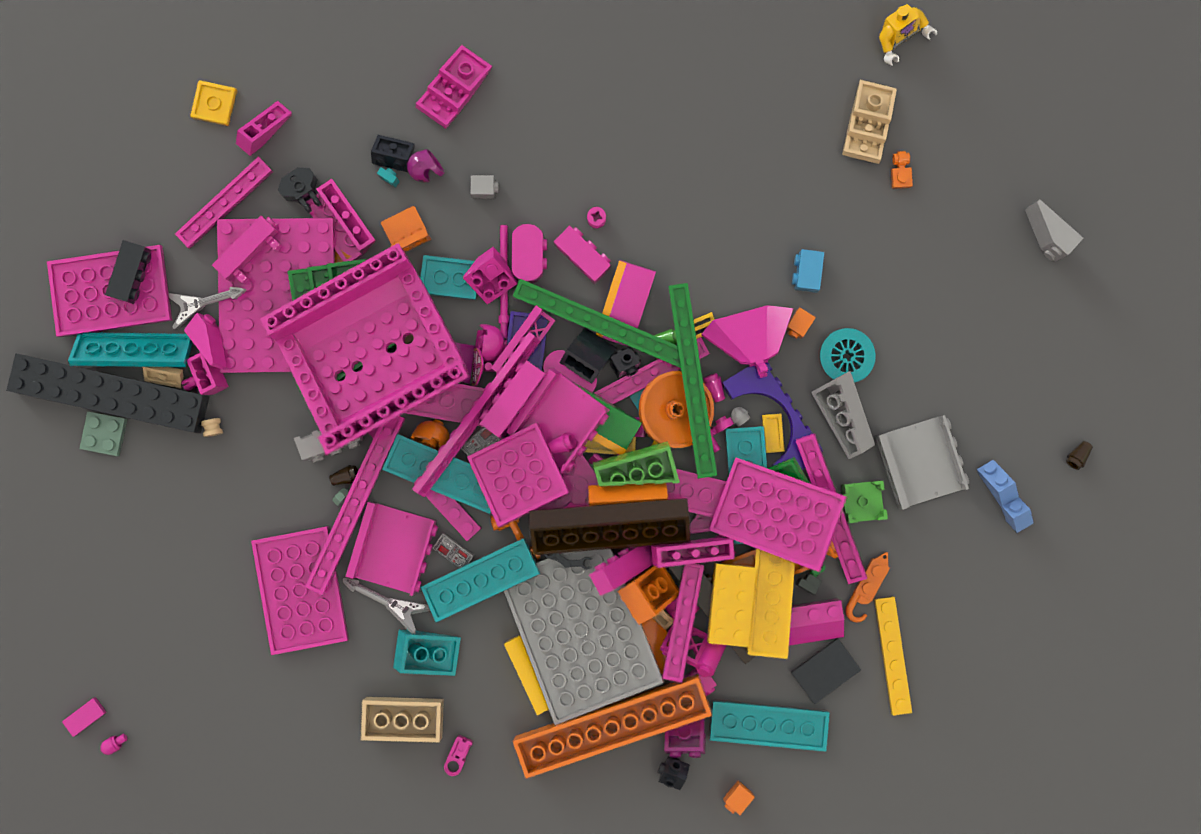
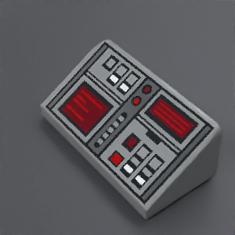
M483 426L465 442L461 449L469 456L502 439Z
M445 533L440 536L432 548L459 569L468 565L475 556Z

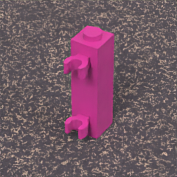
M260 216L212 266L225 279L231 281L235 276L241 283L246 284L250 278L241 269L267 243L276 251L282 247L274 238L279 232L275 228L277 224L270 217Z

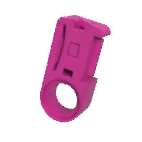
M461 735L457 736L444 765V770L448 775L456 776L461 772L466 761L465 758L473 744L472 740ZM451 761L457 762L459 769L454 772L450 771L448 763Z

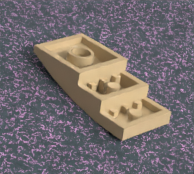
M864 80L859 81L842 155L877 164L880 163L889 123L892 118L896 88Z

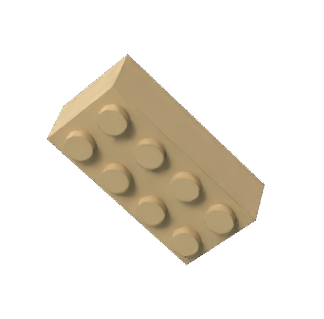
M366 697L362 700L361 740L440 742L443 736L444 699Z

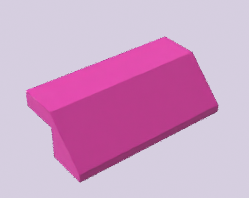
M330 179L316 189L318 191L316 197L322 205L319 207L315 205L312 198L306 201V203L311 207L312 211L310 214L313 218L334 219V249L344 262L357 260L374 244L375 239L333 179ZM341 250L350 255L351 257L349 259H346Z

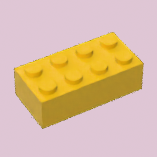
M714 563L707 635L708 643L741 647L749 646L755 567Z

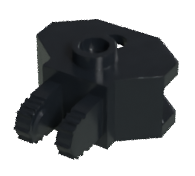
M297 167L281 178L278 191L286 201L299 202L308 213L312 210L305 201L311 197L315 205L318 207L322 205L314 191L318 179L310 168Z

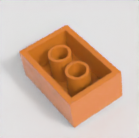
M652 565L617 592L628 607L632 617L640 625L656 616L678 597L679 588L665 567L658 568Z

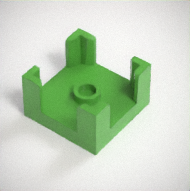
M884 481L841 484L842 495L847 497L843 510L848 523L888 519L887 510L883 509L881 490H884Z

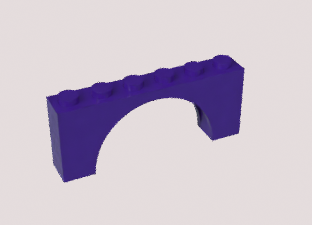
M766 362L768 368L766 377L760 378L756 367L748 366L722 382L723 388L731 400L741 395L759 394L771 398L782 407L789 420L790 439L785 452L772 466L795 457L801 469L806 468L796 439L813 433L808 426L803 425L801 421L803 419L802 415L797 409H793L791 405L793 403L792 399L787 393H783L780 388L782 384L778 377H773L770 372L772 370L770 364Z

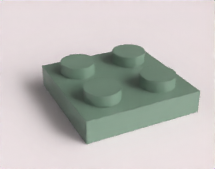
M87 411L79 449L120 456L127 419Z

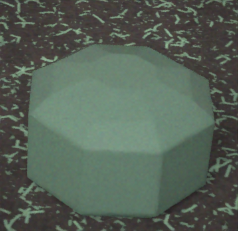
M342 488L332 501L337 506H342L349 490Z

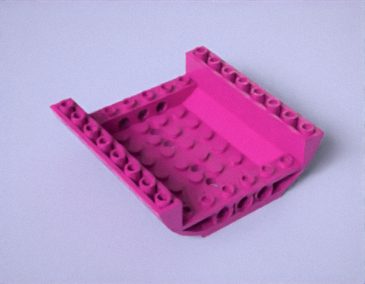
M399 243L261 318L268 336L277 341L322 435L318 439L326 455L469 377L460 351L428 290ZM413 335V342L405 344V337ZM391 344H396L397 346L394 353H388V346ZM362 363V370L355 372V364ZM340 372H345L346 374L343 381H337V375Z

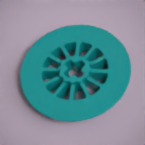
M844 328L834 331L825 339L820 350L821 365L832 379L847 373L848 365H850L853 371L851 375L854 383L867 377L875 364L876 353L873 343L863 332L856 329ZM843 340H846V348L842 343ZM849 340L854 342L851 348H849ZM839 343L842 350L835 347V345ZM856 344H858L860 349L853 351ZM832 349L837 351L839 354H832ZM845 351H847L848 354H852V357L849 358V361H847L846 358L843 359ZM862 351L863 356L856 355L855 353ZM831 357H839V359L832 362ZM855 358H862V363L855 360ZM841 361L839 367L836 368L834 364ZM853 362L859 366L857 370L855 369ZM843 364H845V372L840 371Z

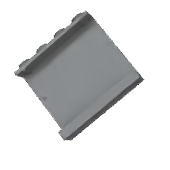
M945 415L875 436L898 509L903 510L924 501L969 489V478L963 472V460L957 453V441L951 435V423Z

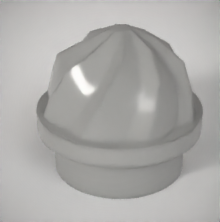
M742 407L734 408L731 412L732 421L738 427L751 417L748 415V410L746 411Z

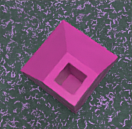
M494 247L480 255L463 276V279L487 305L517 285V281L506 260Z

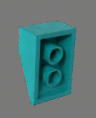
M399 629L393 668L399 673L455 676L461 637L417 630L415 634H411L409 630Z

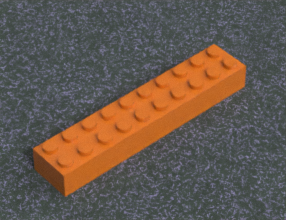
M695 674L683 678L682 683L675 681L613 702L555 725L552 723L515 736L513 744L527 779L712 716V710L700 676Z

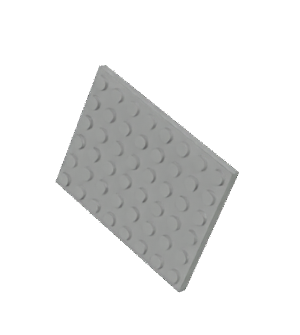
M612 549L561 553L563 557L569 560H581L584 557H591L592 560L586 559L584 565L586 567L592 566V568L588 570L582 567L565 568L558 561L546 559L536 563L541 574L504 591L555 725L664 683L642 624L638 625L617 592L626 583L600 596L589 574L596 571L595 566L603 562L607 564L606 560L614 556Z

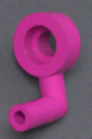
M723 416L715 421L717 425L710 429L714 453L721 448L713 436L734 424L731 417L727 419L726 416Z

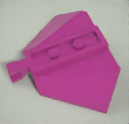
M767 305L713 320L702 332L701 336L740 364H746L749 367L755 366L759 377L763 378L767 376L768 372L766 362L779 353L793 308Z

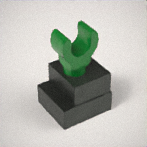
M822 565L820 572L811 569L810 574H806L804 579L799 578L795 585L815 595L822 582L816 577L825 570L826 566Z

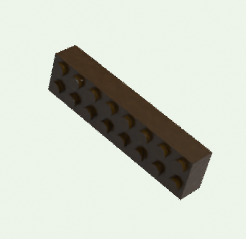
M687 499L529 511V530L534 555L691 543Z

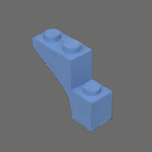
M994 460L977 469L979 476L1000 505L1006 522L1016 533L1034 524L1030 508L1019 498L1016 483Z

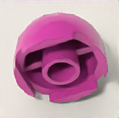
M480 324L482 330L477 331L475 348L480 349L484 363L496 361L506 348L507 340H504L502 332L497 327Z

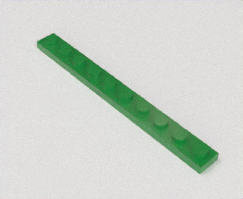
M519 280L513 297L533 306L537 305L545 311L681 368L677 345L525 280Z
M688 283L671 285L668 287L698 478L717 476Z

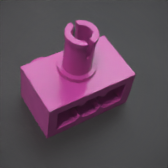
M201 352L187 359L193 376L182 380V385L187 384L183 386L186 391L198 387L201 395H215L229 387L224 374L220 373V368L210 366Z

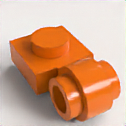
M897 151L892 156L893 165L897 167L891 170L892 189L911 188L913 186L912 167L905 168L906 164L910 163V154L906 153V151Z

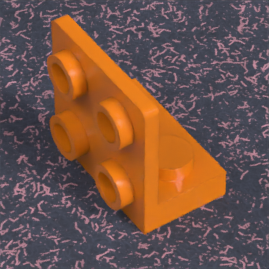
M415 206L381 222L391 247L399 243L404 252L431 240Z

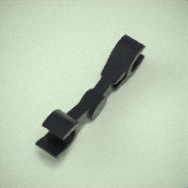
M553 553L551 556L544 554L546 558L558 561L565 568L582 567L585 570L592 568V566L586 567L584 565L586 559L592 560L591 557H584L581 560H569L560 553Z

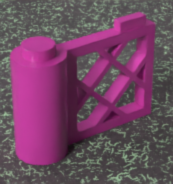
M672 625L660 648L664 655H667L668 646L666 645L670 640ZM693 627L688 650L693 649L696 657L693 659L687 656L686 663L696 667L701 676L711 677L714 675L727 645L708 643V634ZM698 636L704 640L702 643L695 644L692 637Z

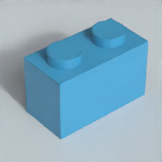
M801 249L799 254L795 255L794 266H797V272L793 273L792 284L795 285L794 290L815 293L820 290L824 252Z

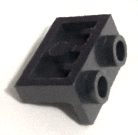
M377 135L371 149L372 164L408 172L407 163L414 151V143Z

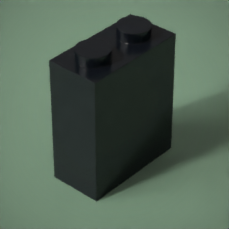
M584 328L568 347L559 363L592 384L617 348L589 329Z

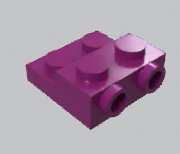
M705 718L665 731L664 751L670 754V757L680 758L681 754H689L691 758H700L701 754H705Z

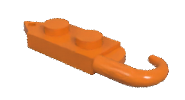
M888 552L876 558H871L865 569L867 579L859 581L855 587L854 593L845 609L848 619L852 622H862L867 617V614H864L862 617H855L853 609L857 602L869 604L873 600L890 569L888 567Z

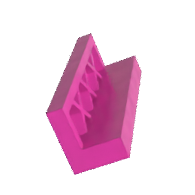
M536 305L491 369L497 373L499 368L506 364L509 355L517 349L520 340L529 332H536L537 339L541 342L556 320ZM540 316L550 321L546 328L537 329L536 322Z

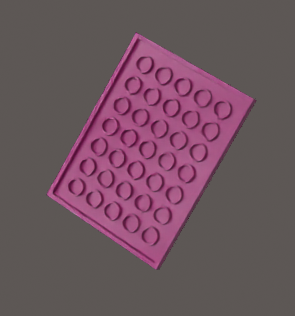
M333 218L272 219L277 224L275 228L279 231L274 238L282 247L276 251L267 243L241 269L250 278L246 284L241 283L235 276L231 281L227 280L218 272V293L228 291L230 287L246 289V292L237 299L229 298L219 301V330L227 368L225 370L220 369V373L291 372L277 341L268 336L261 318L292 302L288 271L335 263ZM217 219L218 258L257 219Z

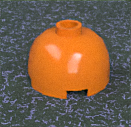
M434 419L433 421L428 420L418 424L410 439L439 450L450 439V433L443 422Z

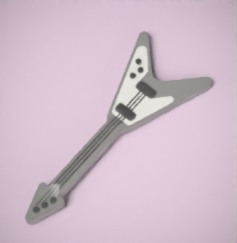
M230 287L228 291L205 298L168 293L169 298L181 307V311L173 324V329L180 328L206 305L229 298L237 299L246 292V289Z
M343 578V583L352 592L357 591L385 605L411 634H415L416 631L411 615L430 611L427 604L387 598L359 584V580Z

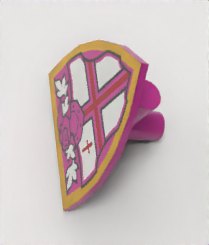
M474 348L472 386L478 384L482 371L495 372L491 369L493 364L489 362L483 363V356L478 348Z

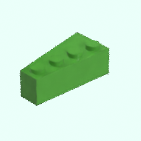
M668 441L593 462L599 486L680 483Z

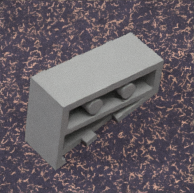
M318 430L311 432L312 434L300 438L299 436L294 438L302 460L315 463L324 459L323 456L326 453L318 439L322 435ZM363 436L329 454L334 456L342 453L341 449L349 447V449L360 446L359 442L364 441Z

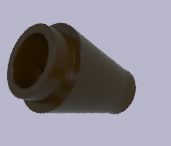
M1083 441L1067 456L1066 463L1071 468L1080 470V468L1085 466L1093 446L1089 442Z
M348 465L330 475V482L333 486L352 484L359 470L355 465Z

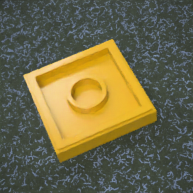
M199 80L190 117L229 126L237 89Z

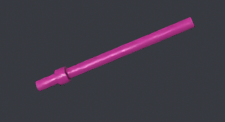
M500 225V255L508 264V226ZM508 291L500 296V315L498 316V324H500V331L504 339H507L510 320L508 315Z

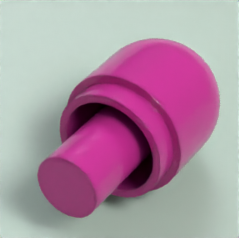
M122 734L119 737H109L102 742L100 746L101 752L105 755L115 753L122 747V743L128 740L127 736Z

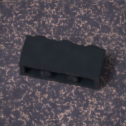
M123 240L105 295L134 304L140 294V284L145 279L146 265L151 261V250Z

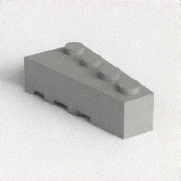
M850 371L811 392L848 459L862 454L875 445Z

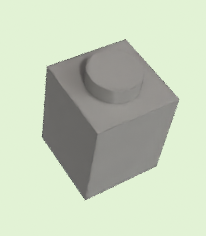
M471 175L472 199H495V193L499 191L498 181H495L494 175Z

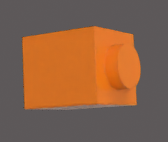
M799 307L789 321L786 329L788 331L787 334L795 339L803 338L816 317Z
M737 781L723 799L726 803L725 807L731 813L737 812L741 815L755 796L752 791L740 781Z

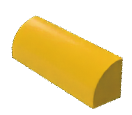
M518 635L506 641L504 646L536 714L539 715L549 708L522 637Z

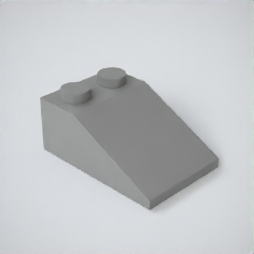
M1040 199L1025 209L1040 249L1049 260L1056 262L1068 256L1082 241L1083 237Z

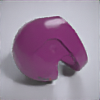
M428 149L412 154L407 163L409 175L418 182H429L430 170L441 177L445 173L439 161Z

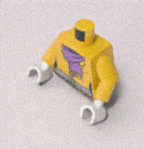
M906 4L899 7L897 11L885 19L879 39L883 51L886 53L884 61L887 64L893 66L892 60L897 63L899 62V56L892 53L891 50L921 31V28H923L922 35L931 40L929 37L930 32L937 35V31L928 25L929 21L923 11L916 7L911 8Z

